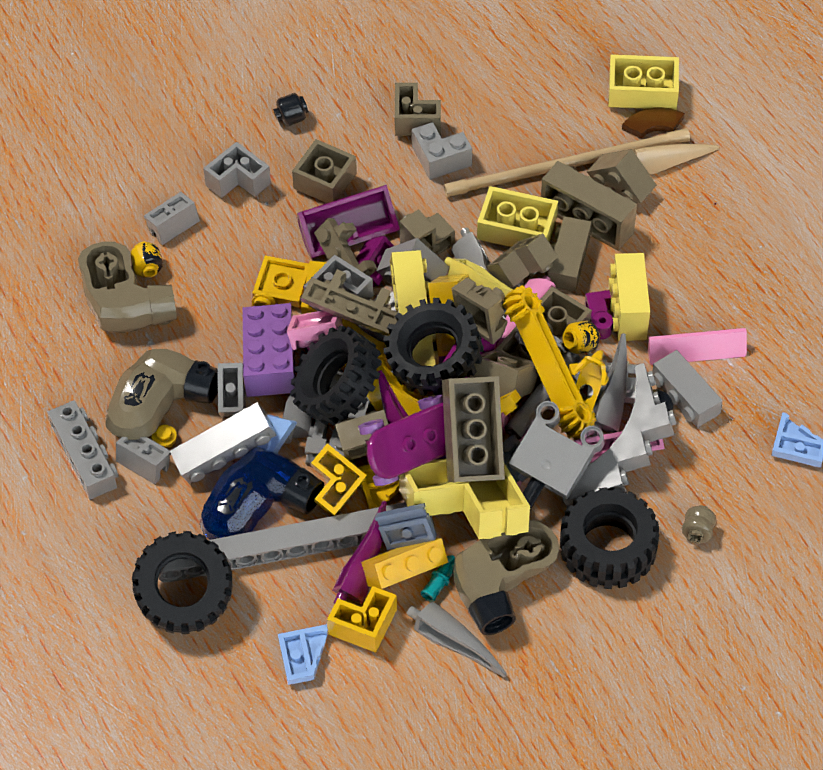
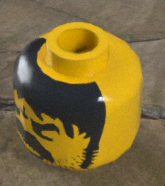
M140 242L130 252L133 270L141 277H153L163 267L160 250L153 243Z
M590 321L570 323L563 333L565 347L574 354L592 352L599 344V331Z

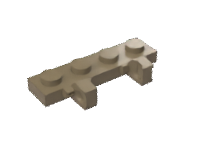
M328 218L314 232L328 260L336 255L370 277L377 270L374 261L365 260L358 264L347 242L357 231L354 224L343 222L338 225L335 219Z
M337 269L331 281L326 280L322 282L311 277L301 296V302L384 336H390L387 327L389 323L394 325L397 323L395 315L398 313L391 310V305H388L391 298L390 290L381 288L375 301L371 299L366 300L342 288L346 281V273Z

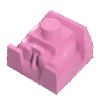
M323 310L292 316L287 329L292 350H296L298 346L299 348L307 347L309 351V345L312 342L316 344L319 341L318 336L320 334L328 335L330 328L333 327L338 330L339 326H343L342 318Z

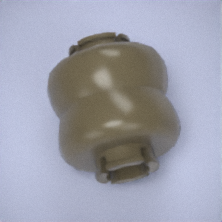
M700 505L689 508L682 525L683 535L690 542L696 544L709 541L713 536V528L717 522L716 515L706 506Z

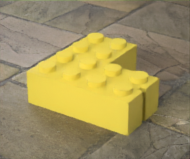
M446 458L428 462L401 474L399 477V491L407 506L425 503V509L429 516L463 511L478 539H491L501 536V533L504 532L506 535H517L529 531L530 505L505 463L504 480L448 482Z

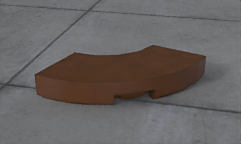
M669 108L642 110L626 119L622 124V130L641 139L646 134L654 131L672 132L682 122L685 113Z

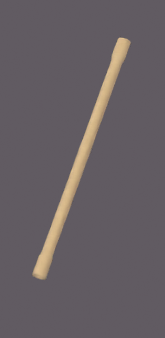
M685 128L660 136L468 180L454 181L444 184V191L446 197H452L489 186L546 174L557 161L571 167L594 163L602 154L686 143L690 142V133Z

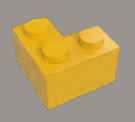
M328 443L311 462V467L329 481L317 495L314 502L331 516H336L367 477L365 473Z
M372 586L362 607L337 598L327 618L328 635L376 653L397 611V595Z

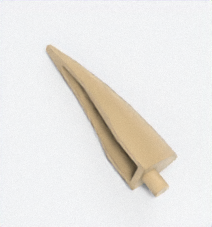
M672 144L634 149L633 151L651 175L717 151L719 146L708 144Z

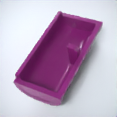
M387 185L297 213V222L301 236L311 258L325 254L314 232L328 218L335 219L338 225L343 222L354 224L357 231L347 240L349 246L400 230Z

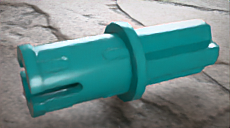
M447 556L448 563L441 565L437 571L431 573V579L420 592L425 600L434 602L444 586L449 585V579L453 575L455 556Z

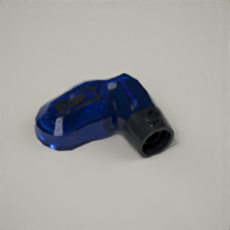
M254 447L220 476L204 504L199 525L204 536L212 540L252 532L258 521L266 515L272 504L276 502H281L283 506L301 513L309 514L316 507L317 504L314 500L325 484L289 458L268 449Z

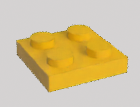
M265 255L252 296L257 293H266L273 297L275 303H291V306L299 307L309 264Z

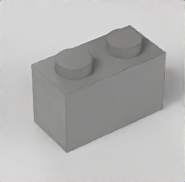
M218 363V413L221 418H230L246 409L243 363Z

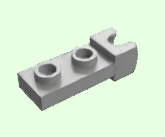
M318 420L315 421V425H310L309 437H307L305 454H307L305 464L311 465V462L327 444L326 434L328 425H324Z

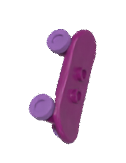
M441 394L419 400L418 405L421 411L388 425H384L383 419H376L358 426L361 435L371 434V437L365 441L367 444L368 463L375 473V476H373L375 486L393 483L399 480V475L433 460L446 458L443 396Z

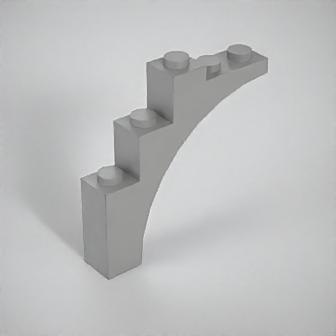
M644 363L635 365L636 397L631 416L625 428L612 446L598 459L588 465L569 499L563 498L566 507L573 505V500L578 496L584 498L585 492L590 490L598 492L599 488L607 487V490L619 488L622 489V492L627 493L625 486L629 485V480L626 472L651 465L649 455H653L650 442L675 435L673 425H677L674 412L673 410L668 411L665 402L661 403L658 392L653 393L652 386L656 385L652 371L647 372Z

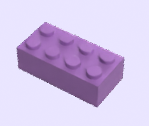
M291 303L243 307V377L247 397L291 393L290 391L295 388L291 385V380L296 378V373L294 372L295 350H292L287 334V329L293 316Z

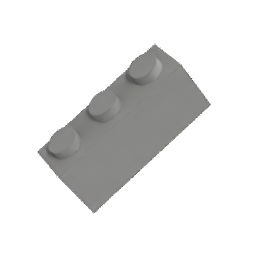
M678 350L653 364L652 372L656 386L658 388L661 387L671 397L673 404L679 407L684 418L692 422L696 428L721 414L723 400Z

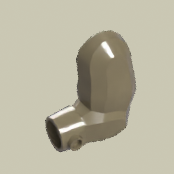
M100 242L90 245L81 252L78 262L82 274L85 297L90 310L103 331L127 333L137 331L149 325H167L171 321L177 320L172 285H147V288L138 286L131 268V253L126 246L116 242Z

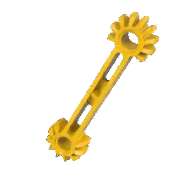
M523 285L516 287L505 296V302L502 304L506 309L504 314L510 317V322H515L551 402H554L559 409L561 419L557 426L561 428V433L565 432L569 439H581V433L584 428L595 426L596 418L592 415L594 410L589 408V403H584L543 316L545 311L541 305L543 301L537 297V293L532 292L530 287L525 288Z

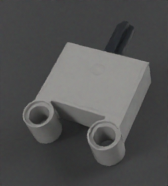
M544 401L539 404L536 410V418L509 461L510 468L531 479L523 492L530 505V510L544 487L568 500L595 453L601 451L605 444L603 432L596 426L584 428L581 433L582 446L551 429L556 427L561 419L557 405L551 401ZM546 410H553L555 416L550 420H545L542 418V413ZM591 434L600 437L599 442L595 445H590L586 442V438Z

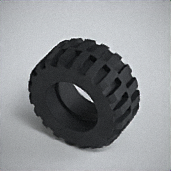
M607 487L599 488L598 492H594V490L585 492L584 498L578 496L573 500V505L567 507L565 517L562 518L561 557L564 562H567L566 567L571 573L576 572V578L584 582L587 580L589 585L593 587L603 585L604 589H612V586L618 585V588L627 587V582L632 584L638 582L641 575L646 576L650 571V567L656 559L659 542V523L655 519L656 515L653 509H647L648 503L642 498L636 499V494L630 491L624 493L619 488H614V490H607ZM600 526H614L628 533L633 542L623 549L608 551L594 546L586 538V534Z
M175 531L168 533V536L163 538L159 536L154 539L153 544L147 545L142 550L143 554L140 558H137L135 570L132 574V589L142 614L154 626L163 628L166 632L170 633L181 632L182 634H190L189 632L197 630L199 632L204 630V627L215 623L217 618L224 613L232 595V571L228 558L214 541L207 540L206 536L201 534L194 535L191 531H183V533L178 534ZM173 560H193L204 569L207 575L208 584L204 596L191 606L177 607L171 605L164 600L159 592L158 578L160 572Z

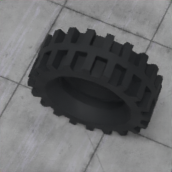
M434 298L433 303L427 304L425 299L419 300L420 306L413 308L410 304L406 306L407 313L402 315L398 312L395 315L397 323L395 325L389 323L387 329L390 336H384L383 341L386 348L383 349L389 366L401 386L405 383L407 390L412 393L417 388L422 396H426L427 391H433L434 395H439L440 390H442V380L465 378L468 374L472 376L476 374L477 371L474 364H481L482 357L480 352H484L481 342L482 338L471 313L467 314L463 305L460 304L456 308L453 300L447 299L446 303L442 304L440 298ZM435 333H447L455 338L457 342L456 350L443 363L434 366H422L413 359L414 348L426 336Z
M339 326L338 330L333 327L330 328L328 335L320 334L318 336L319 341L316 344L312 342L309 345L310 350L306 355L302 354L300 357L303 360L301 365L295 367L296 378L291 380V385L295 387L290 391L291 396L295 398L293 400L294 405L324 425L330 423L334 426L338 424L339 420H347L350 413L355 415L359 412L358 406L361 403L366 404L368 401L366 398L367 394L375 389L373 385L374 380L380 377L377 368L382 366V361L377 358L381 353L376 349V345L350 327L346 328L344 326ZM347 363L342 376L335 386L329 390L334 376Z

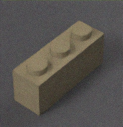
M564 216L562 225H557L555 239L558 240L556 244L552 243V248L558 258L551 263L553 265L552 268L545 272V276L551 279L556 288L576 292L591 236V221Z

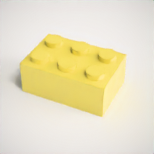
M610 56L608 107L669 108L677 110L679 57Z
M489 186L477 222V239L512 247L520 240L543 233L548 242H550L557 220L558 201Z
M644 253L615 254L614 264H610V278H608V289L612 292L610 310L614 312L612 330L617 332L618 341L622 333L626 334V341L647 340L650 305Z

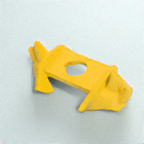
M598 350L592 356H585L580 363L569 364V370L572 375L575 376L580 371L576 382L579 393L581 386L584 384H588L593 388L592 397L583 400L584 403H589L591 410L594 409L601 386H605L609 381L606 365L602 361V350Z

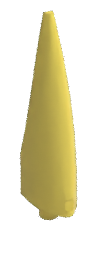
M447 257L444 261L449 266L448 276L468 274L469 279L476 282L477 286L483 285L491 290L497 287L502 290L505 296L508 292L514 290L492 276L485 268L467 259Z

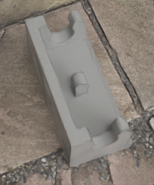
M182 192L144 215L151 235L156 234L161 245H164L200 221L195 202Z
M121 437L116 442V462L150 482L156 484L160 480L161 469L165 472L168 471L170 450L148 437H140L137 440H128L127 437Z

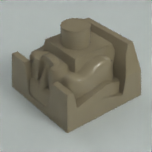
M465 278L452 287L455 307L457 308L460 304L463 305L467 314L471 313L480 336L494 344L503 335L508 323L503 318L504 311L501 301L505 299V295L502 290L497 287L491 290L483 285L477 286L476 282L469 278Z

